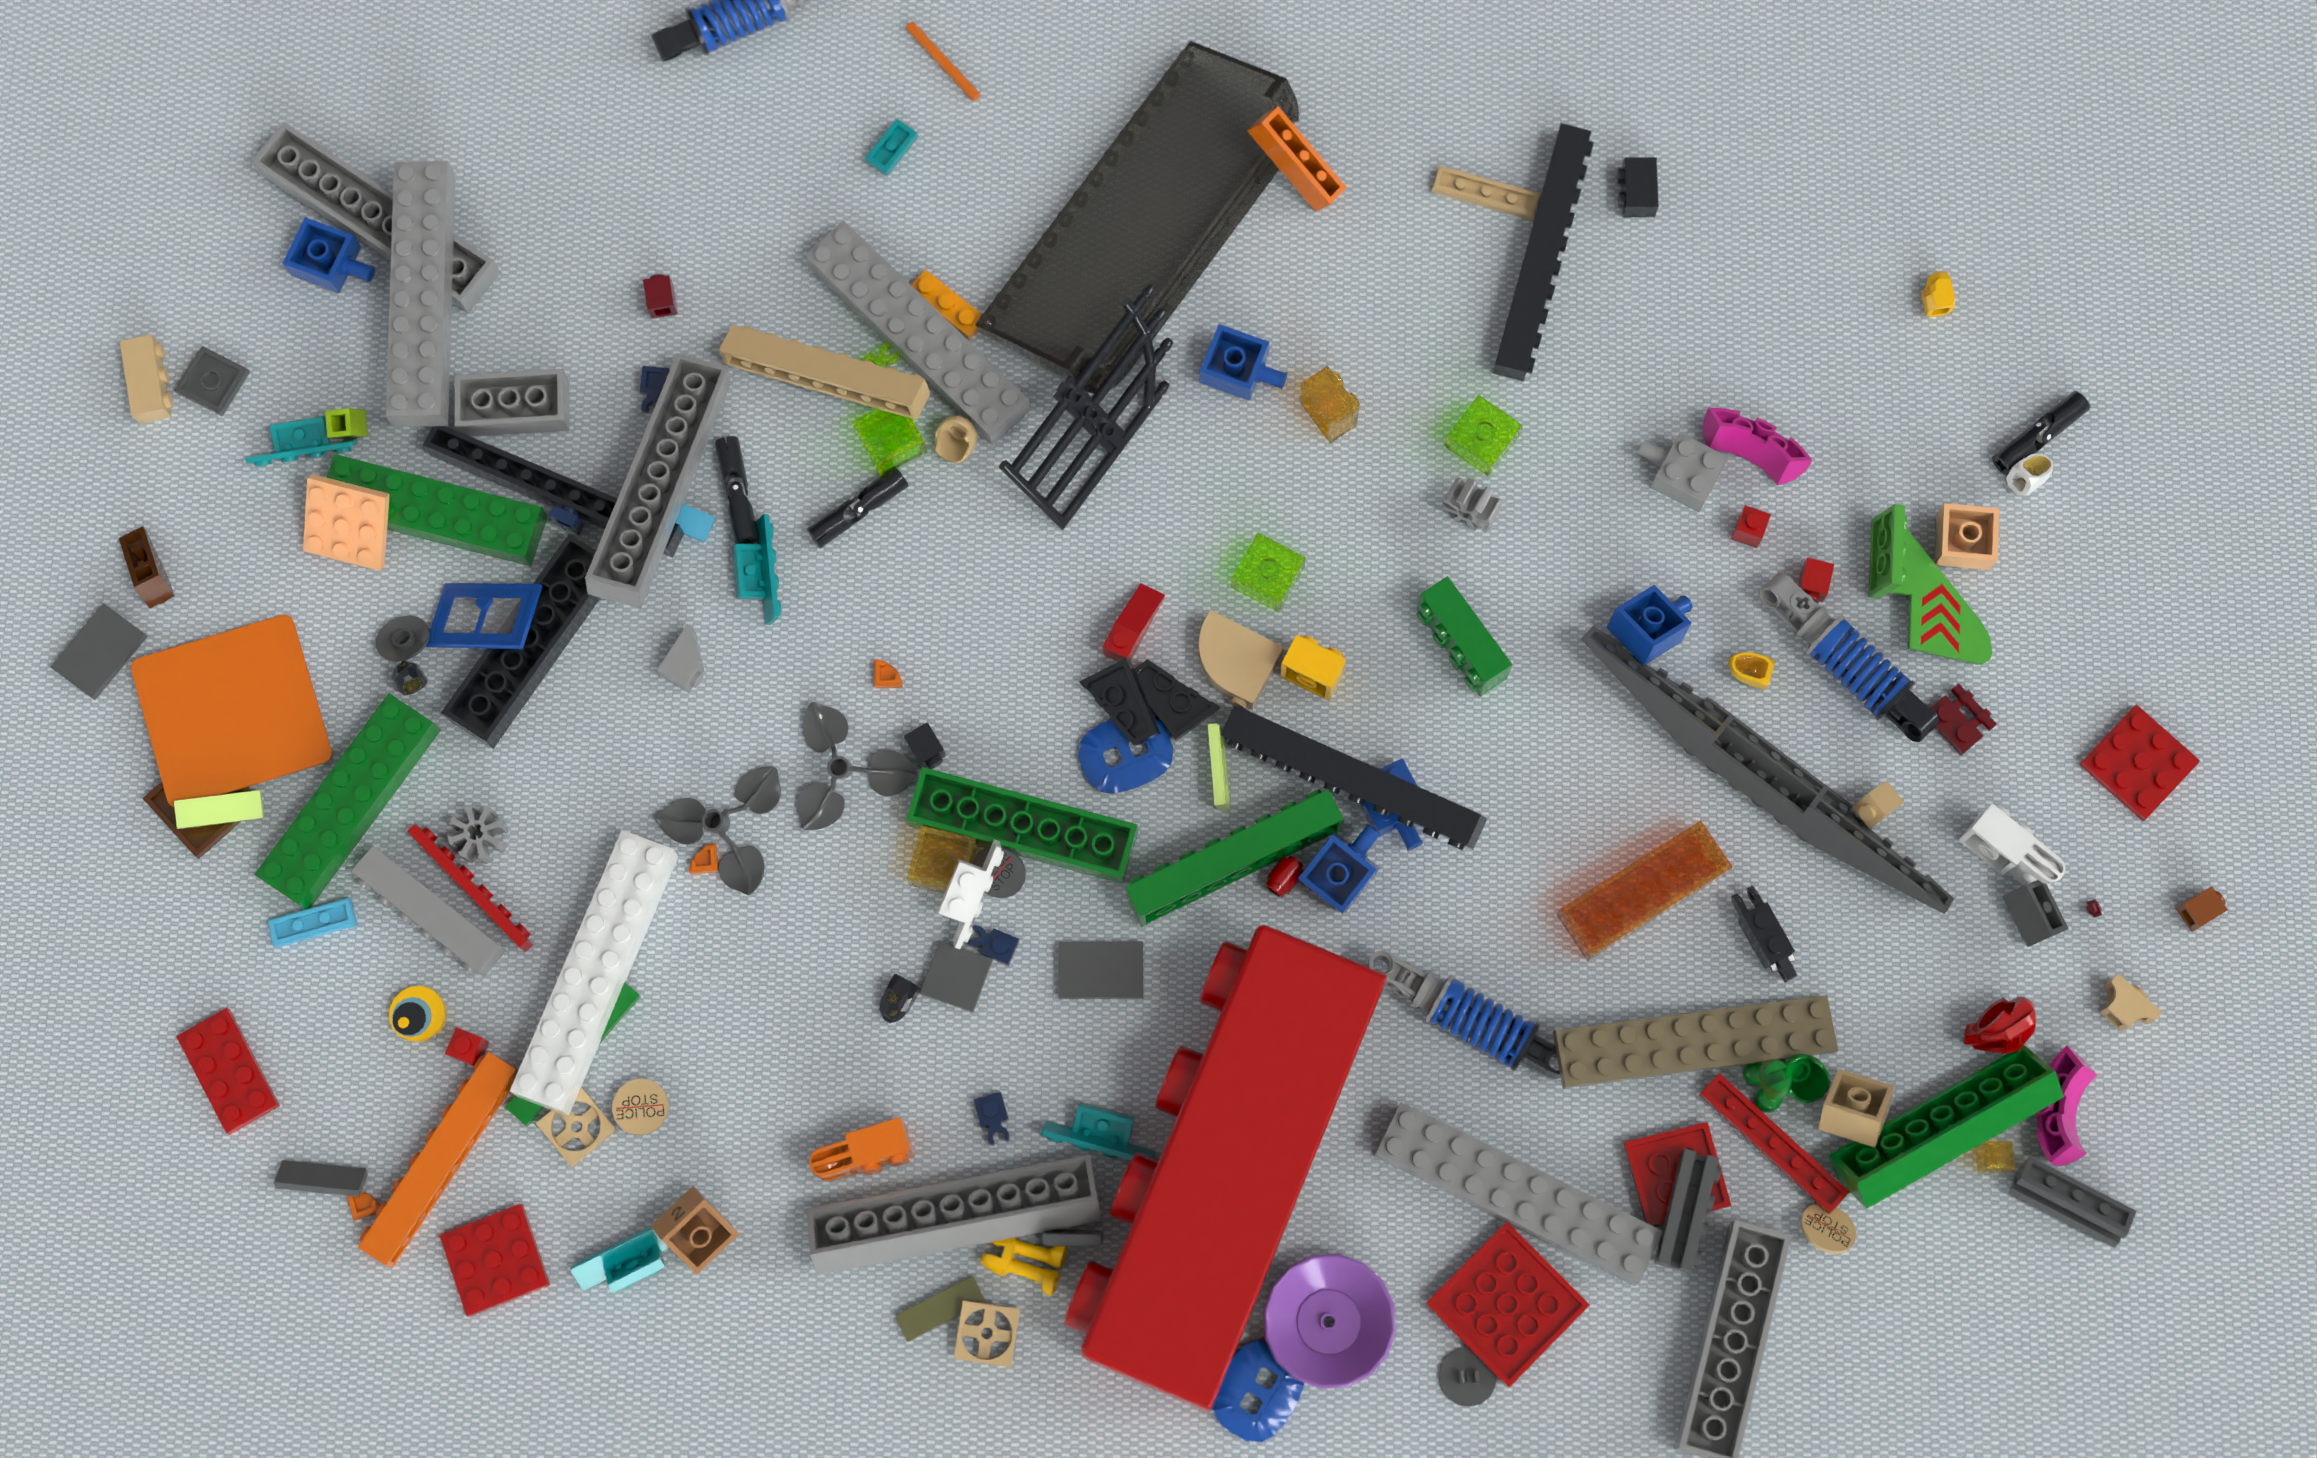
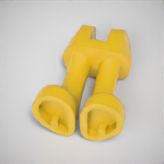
M1018 1237L989 1242L997 1247H1004L1001 1258L994 1254L983 1253L980 1263L984 1267L1002 1277H1005L1009 1272L1032 1279L1040 1283L1044 1294L1048 1296L1054 1295L1060 1281L1061 1272L1016 1260L1015 1256L1018 1254L1063 1269L1068 1246L1041 1247L1018 1240Z

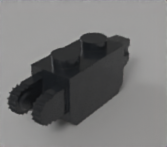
M1750 886L1746 890L1749 899L1755 907L1754 909L1748 911L1739 894L1736 893L1731 896L1732 903L1740 916L1738 919L1739 925L1765 969L1770 968L1772 973L1778 971L1782 980L1786 983L1797 977V973L1792 965V962L1795 961L1793 956L1795 950L1768 902L1764 903L1758 891L1753 886Z

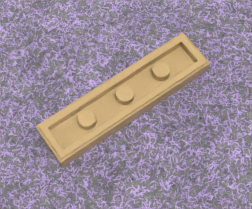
M1441 165L1438 167L1431 191L1435 194L1531 221L1534 220L1541 193Z

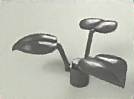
M811 702L806 710L803 734L807 745L814 751L824 752L829 747L831 748L832 758L828 762L827 769L832 778L830 779L831 785L829 789L825 784L815 782L807 785L801 791L798 798V811L801 828L804 830H819L828 827L841 817L845 808V800L843 796L833 791L836 787V781L848 778L852 772L871 774L869 778L870 786L882 796L899 794L918 776V772L912 762L904 755L893 750H881L874 753L870 759L871 768L852 766L848 759L838 756L835 744L843 742L847 737L849 729L847 719L838 710L816 702Z
M773 766L757 768L744 775L735 789V797L744 803L742 806L731 809L725 808L722 812L717 809L705 811L704 806L698 800L683 798L655 814V818L661 829L670 838L681 844L689 845L698 842L703 835L702 827L712 833L719 834L734 851V853L726 854L720 862L719 875L722 881L736 891L751 895L756 891L763 879L765 870L764 858L760 851L751 845L744 846L739 850L736 844L727 836L726 831L730 827L728 815L744 811L748 807L757 814H764L773 810L781 796L778 770Z

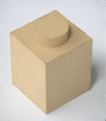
M1885 781L1869 792L1852 808L1868 828L1871 829L1900 807L1904 801L1892 786Z

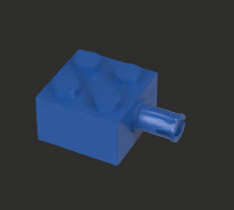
M306 217L282 263L291 276L336 293H340L348 275L360 278L366 282H371L375 275L374 266L356 260L362 247L354 235Z
M1219 324L1200 369V383L1250 401L1257 383L1261 381L1283 389L1288 373L1266 366L1265 362L1269 354V341Z
M1653 585L1617 607L1606 628L1644 666L1682 642L1692 624L1684 614L1690 612L1693 605L1691 600L1685 595L1671 602Z
M1403 758L1380 769L1417 786ZM1364 802L1363 806L1360 805L1369 825L1380 832L1381 836L1392 830H1398L1407 847V851L1423 844L1415 827L1410 828L1397 821L1399 816L1389 813L1388 817L1373 811L1374 805L1368 802Z
M1367 824L1353 843H1348L1337 833L1332 834L1298 879L1342 914L1347 912L1380 870V867L1367 858L1366 853L1377 838L1381 836V833Z

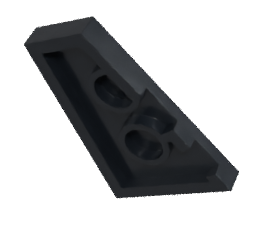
M1125 658L1079 681L1095 698L1094 700L1110 715L1113 719L1112 721L1133 745L1137 746L1161 734L1130 659Z
M1148 659L1134 669L1151 711L1175 741H1178L1220 709V706L1199 695V692L1191 687H1187L1175 679L1173 675Z

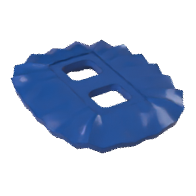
M1112 718L1087 731L1084 738L1080 741L1078 758L1082 771L1088 782L1094 788L1104 793H1120L1147 784L1164 774L1172 763L1173 746L1169 734L1163 724L1156 718L1155 721L1161 734L1145 741L1148 752L1138 757L1133 756L1129 747L1130 741L1112 721ZM1117 748L1123 761L1121 764L1109 767L1103 753Z
M1255 1340L1243 1346L1230 1361L1213 1403V1412L1220 1425L1232 1434L1245 1441L1263 1442L1275 1436L1278 1430L1286 1423L1289 1416L1293 1413L1305 1385L1303 1382L1293 1378L1276 1362L1267 1341ZM1263 1367L1277 1375V1380L1271 1389L1264 1388L1255 1380L1260 1369ZM1246 1393H1251L1262 1401L1259 1410L1254 1415L1245 1411L1240 1406Z

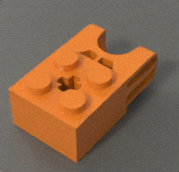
M901 1117L847 1133L845 1134V1141L815 1150L809 1158V1165L811 1171L820 1179L832 1182L858 1173H865L866 1176L881 1172V1167L888 1164H893V1167L908 1164L910 1162L909 1158L915 1155L906 1124Z

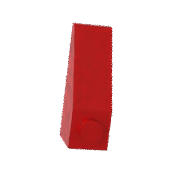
M1141 583L1105 640L1103 655L1117 662L1125 658L1132 660L1163 602L1165 594Z

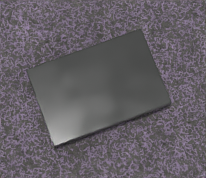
M103 603L52 664L51 668L89 697L96 700L148 636Z
M1143 941L1059 942V999H1144Z

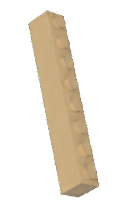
M732 324L719 349L727 366L915 420L918 419L930 395L925 379L918 374H906L899 372L893 367L885 368L875 365L868 360L860 361L853 359L844 353L836 354L826 351L819 346H807L794 339L786 340L779 338L773 333L765 334L755 331L749 326L741 327Z

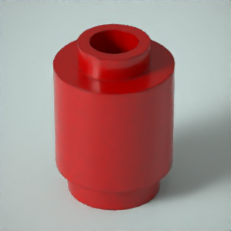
M1291 855L1288 858L1282 856L1266 877L1267 882L1264 886L1274 895L1283 898L1298 883V878L1303 873L1301 869L1303 864Z

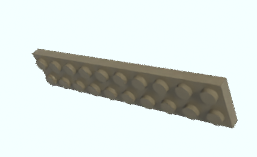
M1827 995L1561 1029L1553 1032L1563 1089L1761 1063L1769 1059L1783 1060L1797 1054L1814 1056L1838 1051Z

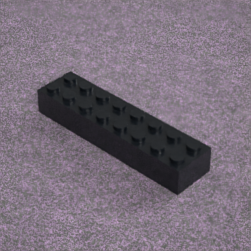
M570 533L533 583L540 584L543 587L523 649H486L441 711L450 722L490 748H495L600 600V597L588 594L585 580L596 552L595 549ZM521 601L497 634L512 633Z

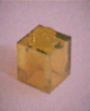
M2012 1141L1984 1142L1975 1148L1978 1175L2004 1174L2015 1170Z

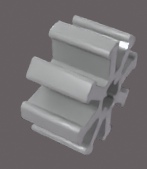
M1456 478L1443 500V510L1452 512L1451 519L1457 523L1462 519L1466 520L1468 528L1476 531L1479 526L1483 531H1489L1501 509L1502 500L1491 497L1494 491L1487 486L1483 490L1478 489L1476 480L1468 478L1465 483L1461 478Z
M472 805L464 807L463 810L467 813L469 819L467 824L461 822L455 816L449 822L456 831L461 830L464 832L455 836L449 835V844L456 850L463 847L462 851H459L458 854L469 863L474 862L473 858L477 850L479 852L478 858L483 863L493 862V858L490 857L487 848L489 845L496 847L502 853L507 848V844L502 839H496L493 836L504 832L506 834L509 833L508 827L501 819L493 823L498 814L488 806L483 807L484 811L480 818H478L479 811ZM478 831L479 833L482 832L483 835L481 838L478 836L475 838L474 833Z

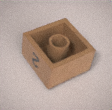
M694 1186L651 1225V1228L659 1238L696 1275L739 1235L730 1222Z

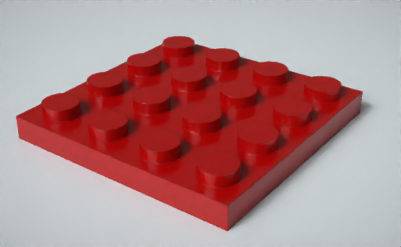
M1508 1222L1425 1303L1507 1388H1510L1590 1306Z

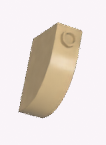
M1210 610L1203 622L1199 636V659L1202 670L1210 684L1222 695L1231 699L1233 705L1253 710L1283 655L1284 647Z

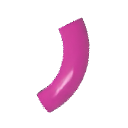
M1708 408L1703 421L1705 445L1716 451L1732 453L1751 461L1764 470L1774 480L1776 485L1786 484L1795 480L1806 471L1812 462L1808 453L1792 437L1787 440L1775 432L1776 426L1757 417L1753 421L1740 416V411L1725 408Z
M2068 1045L2058 1053L2049 1065L2056 1071L2064 1097L2035 1113L2037 1115L2038 1127L2036 1133L2040 1146L2050 1163L2056 1166L2071 1164L2087 1154L2077 1134L2076 1113L2083 1092L2097 1076L2087 1062Z

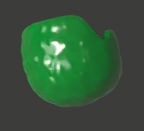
M1797 1054L1789 1057L1784 1063L1786 1068L1783 1071L1786 1079L1791 1078L1792 1080L1789 1094L1794 1099L1808 1104L1824 1097L1830 1088L1831 1080L1828 1070L1818 1058L1808 1054Z

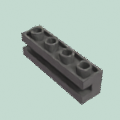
M1689 1149L1681 1151L1663 1224V1233L1660 1237L1654 1264L1686 1273L1692 1272L1693 1267L1698 1268L1702 1251L1698 1250L1700 1239H1705L1708 1230V1223L1704 1222L1706 1211L1712 1210L1715 1200V1194H1711L1713 1182L1718 1183L1722 1169L1721 1166H1718V1157L1696 1154V1151Z
M2031 1156L2017 1170L2008 1192L2016 1198L2113 1248L2120 1243L2121 1238L2124 1239L2128 1235L2137 1212Z

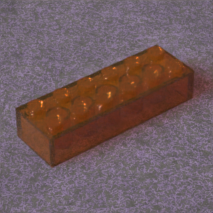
M1700 820L1563 906L1556 915L1588 962L1728 874L1733 866Z

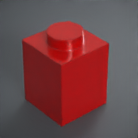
M1745 505L1739 515L1731 540L1757 548L1763 539L1771 514Z
M1807 557L1802 565L1798 586L1810 595L1816 603L1823 602L1828 595L1835 564Z
M456 1028L445 1054L474 1067L477 1060L485 1054L489 1041Z

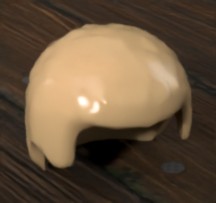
M957 415L949 416L941 421L935 430L934 449L938 456L947 462H963L976 448L978 440L977 431L967 418Z

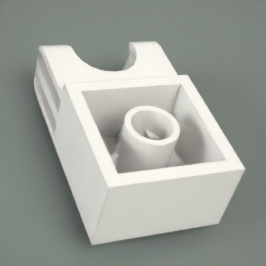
M1993 803L1978 815L1959 839L1961 843L2002 876L2008 872L2023 885L2039 880L2049 887L2051 883L2060 880L2065 873V864L2059 856L2035 838L2033 831L2029 827L2021 823L2018 824L2010 818L2011 815L2005 808L1999 805L1995 806Z

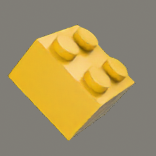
M1296 634L1281 663L1280 678L1330 701L1344 674L1346 658L1337 649L1331 647L1325 649L1319 646L1318 641L1310 636L1304 635L1301 637Z

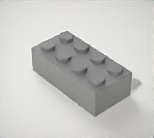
M563 369L455 375V427L459 432L468 436L570 431L569 379Z

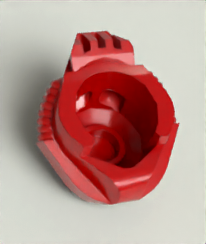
M2022 996L2016 997L2011 1001L2006 1000L2004 997L1997 1000L1979 1017L1976 1023L1966 1025L1963 1043L1965 1045L1972 1044L1974 1050L2002 1054L2020 1050L2035 1031L2036 1013L2034 1004L2028 998Z

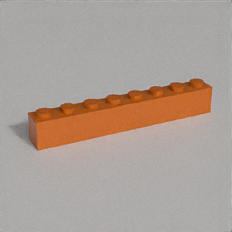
M487 1052L485 1056L482 1055L477 1060L473 1068L475 1072L469 1080L466 1079L461 1084L457 1092L459 1096L453 1104L450 1103L441 1115L443 1120L437 1129L433 1128L425 1139L427 1144L421 1153L417 1152L409 1163V1171L405 1177H400L392 1189L393 1195L388 1202L385 1201L381 1204L376 1212L377 1219L372 1226H368L362 1232L359 1238L361 1243L357 1248L385 1266L392 1268L395 1266L510 1092L518 1070L490 1052Z

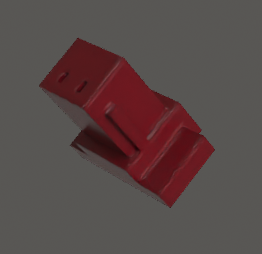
M2096 899L2087 902L2088 906L2086 908L2089 914L2093 915L2094 918L2102 915V909Z

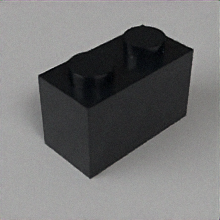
M1625 157L1622 167L1617 169V183H1622V192L1618 193V208H1623V218L1655 217L1659 207L1657 157Z

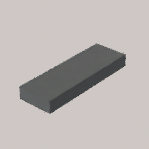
M282 1160L274 1180L275 1189L360 1197L368 1174L366 1168Z

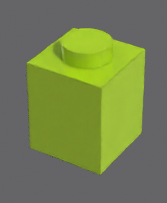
M347 408L325 411L327 438L353 439L368 437L366 410Z

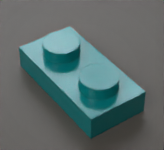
M896 118L866 156V163L885 176H888L916 141L918 132Z

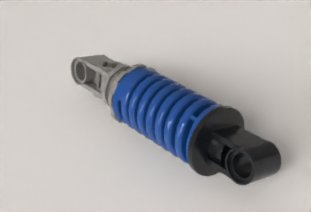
M710 0L709 7L705 3H701L699 9L693 7L686 8L687 21L662 29L651 37L662 61L674 59L698 46L704 55L707 56L710 52L719 48L718 39L722 46H726L729 44L727 36H729L732 42L738 40L736 32H738L741 38H745L747 36L745 28H747L750 34L756 33L755 24L759 30H764V20L768 26H774V20L779 22L791 20L790 10L796 7H805V1L807 0Z
M1782 572L1777 573L1759 590L1761 601L1797 632L1796 635L1799 638H1804L1810 644L1806 654L1813 657L1816 661L1818 660L1820 665L1826 664L1825 670L1833 672V678L1836 680L1841 679L1843 687L1849 686V692L1857 694L1856 698L1858 701L1862 702L1867 699L1865 707L1870 709V712L1874 714L1877 721L1886 716L1913 742H1921L1939 724V717L1936 712L1924 704L1911 691L1915 682L1911 681L1901 671L1899 672L1896 666L1887 670L1891 666L1890 660L1885 659L1879 663L1883 658V654L1876 652L1872 656L1875 651L1873 645H1868L1864 649L1868 642L1867 639L1862 637L1856 641L1860 633L1854 630L1855 628L1845 620L1843 615L1836 619L1831 618L1826 613L1827 610L1824 607L1821 608L1789 575Z
M1377 951L1371 955L1367 967L1374 969L1373 963L1375 961H1384L1388 966V970L1382 972L1387 975L1384 986L1397 995L1411 1000L1412 1007H1420V1009L1426 1011V1023H1438L1442 1030H1447L1451 1026V1035L1457 1036L1460 1033L1459 1038L1463 1042L1470 1038L1469 1044L1472 1047H1476L1479 1044L1481 1052H1486L1489 1049L1488 1054L1490 1057L1494 1058L1497 1056L1498 1061L1510 1067L1512 1071H1515L1521 1063H1524L1548 1078H1561L1560 1071L1554 1070L1549 1064L1550 1058H1557L1555 1045L1537 1036L1540 1026L1538 1022L1534 1023L1531 1020L1523 1022V1016L1516 1014L1513 1017L1511 1009H1506L1503 1012L1504 1006L1500 1003L1493 1007V999L1487 998L1484 1001V994L1477 993L1474 996L1475 990L1471 987L1465 990L1464 983L1455 979L1453 975H1450L1443 981L1434 976L1435 973L1429 971L1425 974L1414 965L1404 962L1386 951ZM1408 976V979L1406 980L1405 984H1402L1405 977Z

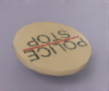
M641 1078L628 1081L620 1087L613 1098L612 1104L614 1120L619 1127L630 1134L641 1136L653 1133L661 1127L668 1116L669 1110L667 1094L662 1087L652 1080Z
M1816 1203L1808 1206L1801 1216L1800 1225L1802 1233L1817 1249L1827 1253L1841 1254L1848 1251L1855 1243L1857 1233L1854 1223L1839 1208L1836 1207L1828 1214Z

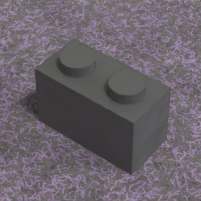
M2039 880L2002 896L2027 947L2069 929L2047 884Z

